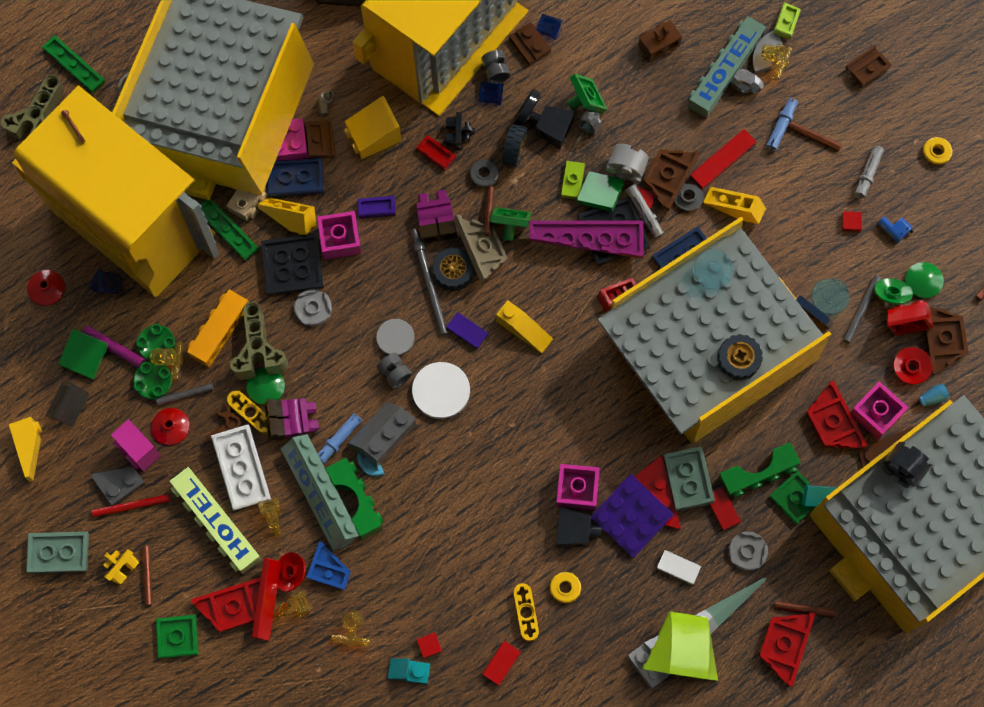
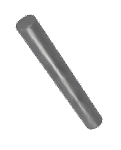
M211 382L156 398L157 405L160 406L214 390L213 384Z

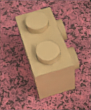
M266 187L262 195H255L251 192L237 189L227 204L228 211L247 222L250 218L253 219L258 212L257 204L268 196Z

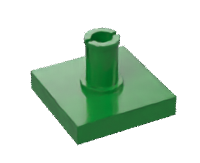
M573 74L569 77L577 93L575 97L568 100V105L572 110L575 111L581 105H583L584 109L601 114L608 110L593 79L578 74Z
M495 207L491 214L490 222L505 224L502 239L514 240L515 227H528L532 212Z

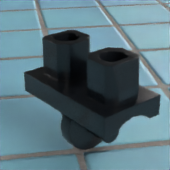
M456 112V116L446 117V129H456V133H446V145L456 146V150H462V135L465 141H469L470 136L475 134V128L470 127V122H465V126L462 127V112Z

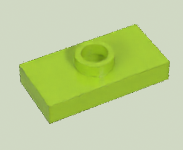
M784 2L773 33L790 40L801 9Z
M566 162L561 197L578 198L582 188L585 163Z

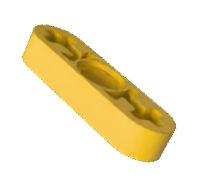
M232 391L227 397L229 406L259 433L268 434L267 428L263 427L261 429L262 426L257 421L260 418L265 423V413L243 393ZM234 397L240 399L241 403L244 405L242 409L238 403L235 402L233 404ZM248 408H254L256 410V413L253 417H247L245 415V411Z
M522 583L518 584L514 589L519 627L522 638L527 642H533L539 635L531 588L527 584ZM521 588H524V591H528L525 594L526 602L530 600L531 603L518 605V602L522 603L521 595H517ZM522 608H530L532 615L529 618L522 617L520 614ZM534 620V623H530L531 630L536 632L533 633L532 637H529L528 634H524L527 631V624L522 625V622Z

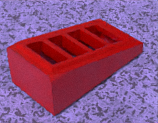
M633 278L600 289L597 298L605 311L610 310L612 307V301L615 299L613 292L618 297L621 295L619 289L624 293L627 291V285L629 288L636 285Z

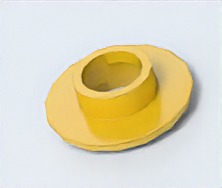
M931 138L923 146L924 157L933 164H945L952 157V147L943 138ZM932 149H941L942 155L934 154Z
M561 572L551 580L550 592L558 602L571 603L580 595L581 583L574 574ZM564 582L571 585V591L568 593L560 591V585Z

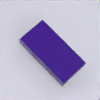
M395 196L357 199L359 218L396 216Z
M458 312L446 326L447 330L477 350L488 336V332Z

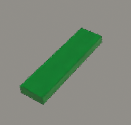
M54 35L42 46V49L92 94L106 83L103 77L57 36Z
M211 198L200 204L208 224L244 261L248 260L259 250L254 242Z

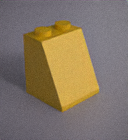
M384 96L378 98L345 121V135L347 139H352L353 144L351 146L355 154H359L361 159L402 142L400 126Z

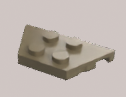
M456 215L453 220L478 278L482 282L507 259V256L494 226H492L491 236H485L484 224L474 219L467 221L462 219L461 215Z

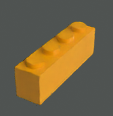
M230 289L226 294L224 293L219 299L217 308L210 312L207 323L199 328L196 339L189 343L187 353L190 358L210 368L244 317L243 310L249 301Z

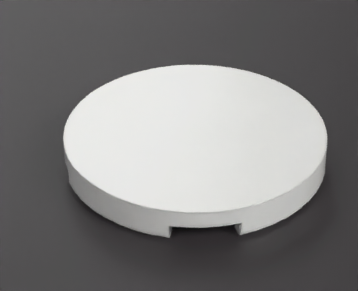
M436 362L427 365L416 375L412 386V394L415 404L422 413L434 419H446L460 413L465 408L470 397V385L467 376L459 367L447 362Z

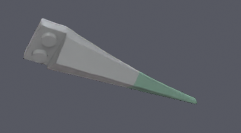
M762 578L696 614V616L708 617L710 634H712L766 581V578ZM659 635L648 640L627 656L650 689L670 675L669 673L642 669Z

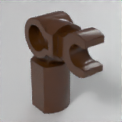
M228 403L224 404L227 408L225 412H220L218 408L216 409L218 416L224 419L226 425H221L207 435L212 445L211 435L242 426L240 419L232 413Z

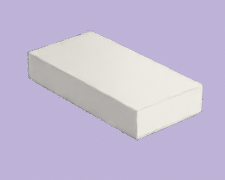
M666 550L657 566L658 570L691 585L694 584L701 568L700 565Z

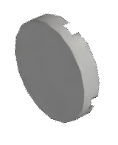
M310 289L298 296L294 304V311L297 319L302 324L315 327L322 325L330 318L332 304L327 294L317 289Z
M390 319L384 322L377 332V343L380 349L387 355L395 352L398 356H402L412 349L415 342V335L411 325L401 319Z
M742 532L731 540L728 555L732 564L738 569L754 571L765 563L768 556V546L759 534Z

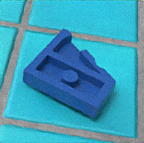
M319 542L307 579L345 591L351 571L322 542Z

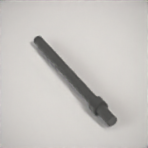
M414 229L411 231L414 241L413 248L418 255L440 335L444 336L448 332L425 256L424 242H421L418 229Z

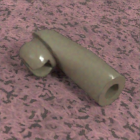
M332 90L323 92L317 99L320 117L328 115L327 106L334 98Z

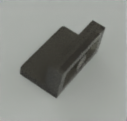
M62 381L45 416L73 427L89 396V392L71 382Z

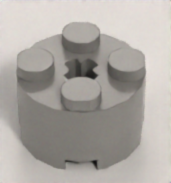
M616 144L609 158L606 171L616 178L639 184L649 159L648 155L641 149L639 152L630 149L631 145Z

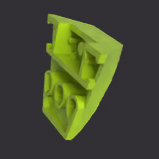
M669 611L659 631V637L654 647L651 648V654L642 669L718 681L708 617Z

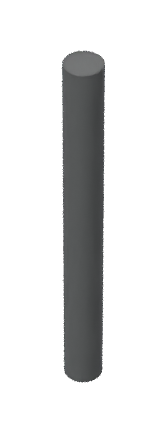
M877 275L873 277L846 333L844 342L851 343L875 293V285L881 280V277Z

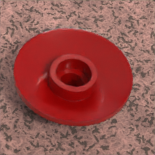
M42 270L35 273L27 285L29 298L40 306H50L57 303L65 292L63 278L52 270ZM44 283H47L46 288H41Z
M908 347L896 355L893 367L895 374L901 381L916 385L925 382L930 377L933 364L930 356L924 350ZM909 365H913L915 370H910Z
M177 408L161 410L155 415L151 423V431L154 438L163 445L179 444L187 437L190 430V422L187 415ZM168 422H172L173 424L171 427H166V424Z
M289 552L278 560L281 562L278 588L285 592L293 591L299 587L304 579L306 570L302 556L295 552Z

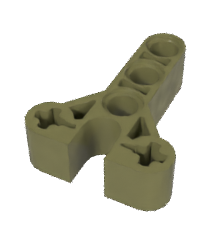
M48 75L42 82L28 108L14 115L7 114L2 118L1 125L9 136L21 140L27 129L33 128L30 132L31 134L54 110L64 92L60 79L56 75Z
M256 302L247 303L243 310L247 343L238 357L233 358L230 362L234 376L239 380L256 378L254 367L256 362L264 360L268 375L285 372L288 369L289 363L283 351L275 350L267 343L264 315L259 304ZM256 346H261L259 349L254 350Z

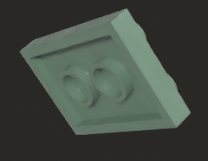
M702 446L664 454L676 511L715 503Z
M28 533L27 573L88 572L89 533Z

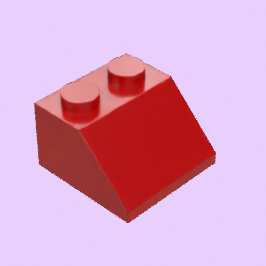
M915 301L912 305H896L893 309H888V327L895 336L933 329L930 306L927 302Z

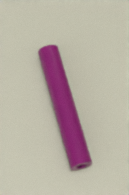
M90 326L84 328L83 333L108 343L106 350L136 368H139L145 362V359Z

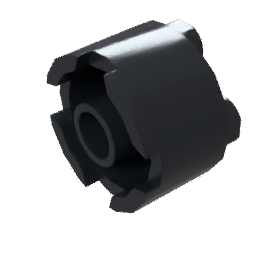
M898 442L884 461L882 469L886 474L890 476L895 475L899 478L898 483L907 489L910 486L917 487L932 467V464L927 463L929 458L916 447L912 446L910 449L904 446L905 442Z

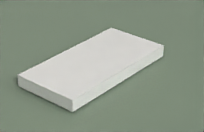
M249 424L211 435L233 511L270 500V493Z

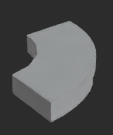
M773 31L766 34L756 45L752 58L754 74L772 69L771 58L777 50L783 47L780 36L774 34Z

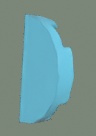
M358 453V463L363 472L376 477L385 475L381 465L376 468Z

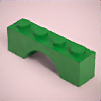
M791 442L772 450L770 466L762 472H746L738 465L721 472L718 479L729 498L734 497V499L741 497L745 494L744 491L748 489L752 491L757 490L763 486L762 483L769 481V483L780 479V475L785 473L790 475L798 471L797 468L801 462Z
M344 458L326 467L325 469L335 489L351 491L359 500V507L352 521L361 539L364 540L383 530L381 524L384 521L379 512H374L372 507L375 504L371 496H366L363 491L366 489V486L361 478L357 479L355 475L357 469L354 463H349L347 458Z

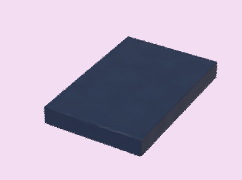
M322 158L275 161L267 181L268 198L324 194Z
M697 226L652 255L651 258L658 268L661 269L707 238Z
M799 295L796 300L805 310L828 328L833 325V321L803 296Z

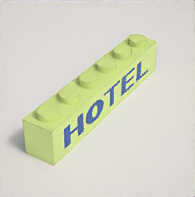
M189 467L170 480V483L173 485L170 488L177 498L181 495L184 499L182 504L188 512L193 511L196 514V517H194L195 521L200 527L204 525L207 528L206 535L212 542L215 540L220 546L217 549L224 557L229 556L232 560L229 564L235 572L240 570L242 574H245L262 560Z

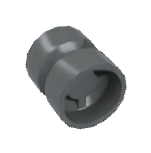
M493 50L481 57L483 67L486 70L485 74L490 84H499L511 77L502 50Z
M395 352L386 356L377 365V369L382 376H387L386 381L392 389L402 386L412 376V372L406 365H402V359Z

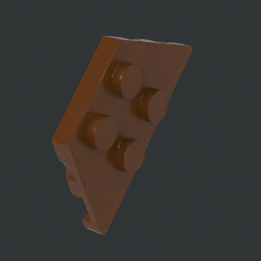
M660 149L643 179V183L666 211L669 212L700 156V151L695 150L693 153L683 152V150L670 151Z
M930 306L933 329L925 330L928 355L933 364L931 375H935L965 357L969 352L963 316L955 313L951 314L947 310L936 309Z

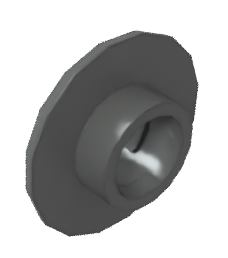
M483 159L472 165L469 175L472 182L477 186L488 187L497 181L499 171L495 163ZM487 170L490 174L484 178L479 176V172Z
M684 184L675 199V203L682 210L693 211L702 204L704 199L703 192L696 185ZM687 193H690L694 196V198L692 200H686L683 196Z

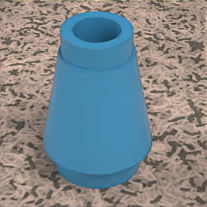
M936 384L919 396V400L922 406L925 407L945 402L949 398V393L944 384Z

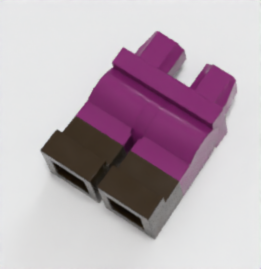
M445 190L435 192L436 200L429 201L428 193L418 194V203L416 205L421 240L424 244L439 241L436 222H438L441 241L458 238L450 197L447 198Z
M305 398L276 401L275 399L266 400L264 408L268 441L289 439L318 431V420H308V415L316 414V402H306Z

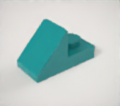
M392 658L388 679L428 685L431 664L410 661L409 658Z

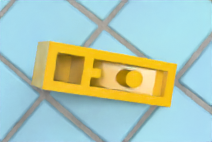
M710 187L703 201L705 205L737 219L742 216L744 221L755 224L760 223L766 210L758 196Z
M266 198L257 204L260 210L289 231L296 232L299 235H307L316 228L315 207L274 198Z
M508 300L496 314L497 323L541 354L553 341V338L524 311Z
M28 417L9 424L24 476L29 482H32L34 480L41 442L39 433L42 432L38 421L35 422L32 417Z

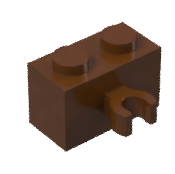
M669 20L659 23L651 31L643 32L639 37L638 45L651 62L680 46L682 36L672 21Z

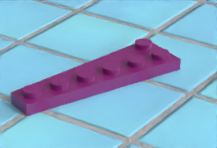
M529 221V241L635 258H643L644 256L643 221Z

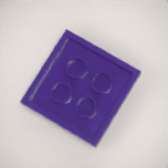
M630 474L591 518L635 558L675 514Z

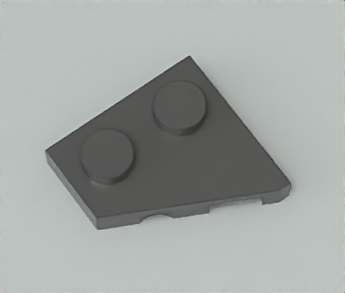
M134 467L91 475L112 506L145 484Z

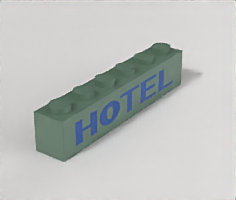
M747 16L745 21H740L736 28V34H731L726 44L728 45L726 48H722L719 51L717 61L710 64L706 77L702 76L699 80L697 90H692L688 96V108L705 118L712 112L738 70L743 67L765 34L766 26Z
M308 435L293 437L281 448V451L332 550L347 547L360 535Z

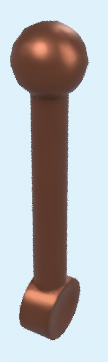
M63 110L61 115L67 119L81 143L86 142L69 117V111Z

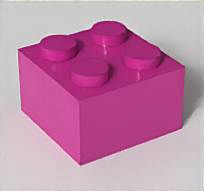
M303 118L291 121L276 161L308 159Z
M355 211L317 217L324 260L361 254Z
M879 381L855 405L851 414L857 422L879 440L909 407Z
M129 419L111 434L114 439L112 442L123 456L125 455L136 470L140 468L144 472L161 457L156 448Z
M560 464L556 508L563 507L567 509L596 511L600 468Z

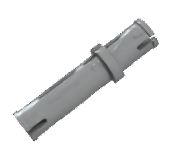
M873 146L864 172L858 179L859 184L854 193L857 198L865 199L870 185L874 182V174L885 151L880 146Z
M635 184L626 189L625 191L644 220L643 224L647 225L653 238L655 239L665 233L656 220L657 216L651 212L637 185Z

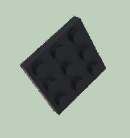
M630 197L617 201L613 212L595 208L578 214L579 221H640ZM643 228V249L645 251L650 249L651 246ZM591 251L597 267L627 257Z
M317 233L261 241L268 296L302 292L310 289H324Z

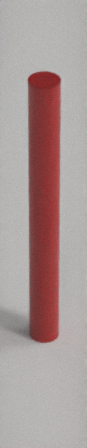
M170 494L94 509L92 510V515L94 518L170 502L171 497Z

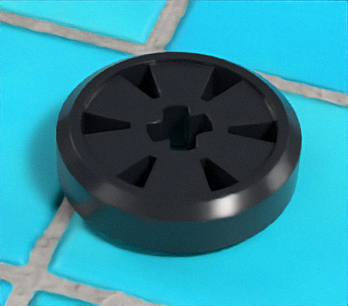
M536 89L531 90L513 119V124L518 126L524 125L539 101L541 92Z

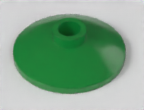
M882 279L876 283L874 288L875 294L881 300L890 304L901 305L908 303L913 296L911 287L898 279Z

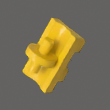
M129 549L124 552L118 561L116 558L121 553L117 550L112 555H109L107 552L104 556L108 560L103 566L108 569L112 563L114 564L104 576L107 580H112L121 585L127 578V576L119 571L121 567L126 565L133 571L139 564L132 555L133 552Z

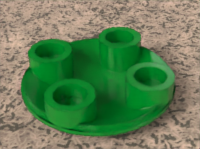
M927 262L914 264L909 268L905 276L906 285L911 287L913 294L918 299L936 296L944 284L941 271L935 265Z
M153 324L145 328L136 341L141 356L151 362H160L170 357L176 344L171 330L160 324Z
M144 362L135 372L133 379L134 388L144 398H160L169 391L172 384V375L169 369L162 363Z
M266 368L256 370V378H251L247 381L246 388L249 397L256 403L263 405L267 399L279 400L285 389L282 375L280 373L268 375Z

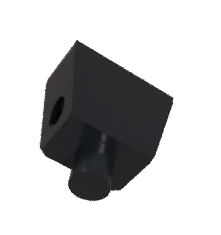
M545 106L542 114L532 111L528 122L537 125L536 135L561 149L574 121L575 112Z
M560 507L556 548L587 547L589 537L601 539L602 527L591 526L590 515Z

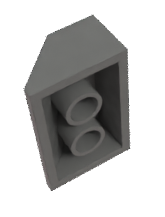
M386 401L348 444L378 468L416 427V419L402 407Z

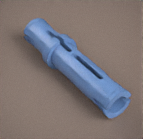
M788 98L783 111H780L778 115L779 120L766 144L769 150L773 147V151H777L789 122L793 120L792 115L799 104L796 99H793L791 102L792 98Z
M352 413L350 418L331 439H327L326 445L318 453L323 464L326 463L334 452H338L339 446L362 422L358 415L356 416L355 413Z

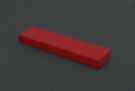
M743 129L692 172L690 178L703 190L756 145L757 141Z
M264 558L252 632V638L270 641L281 562L271 558Z

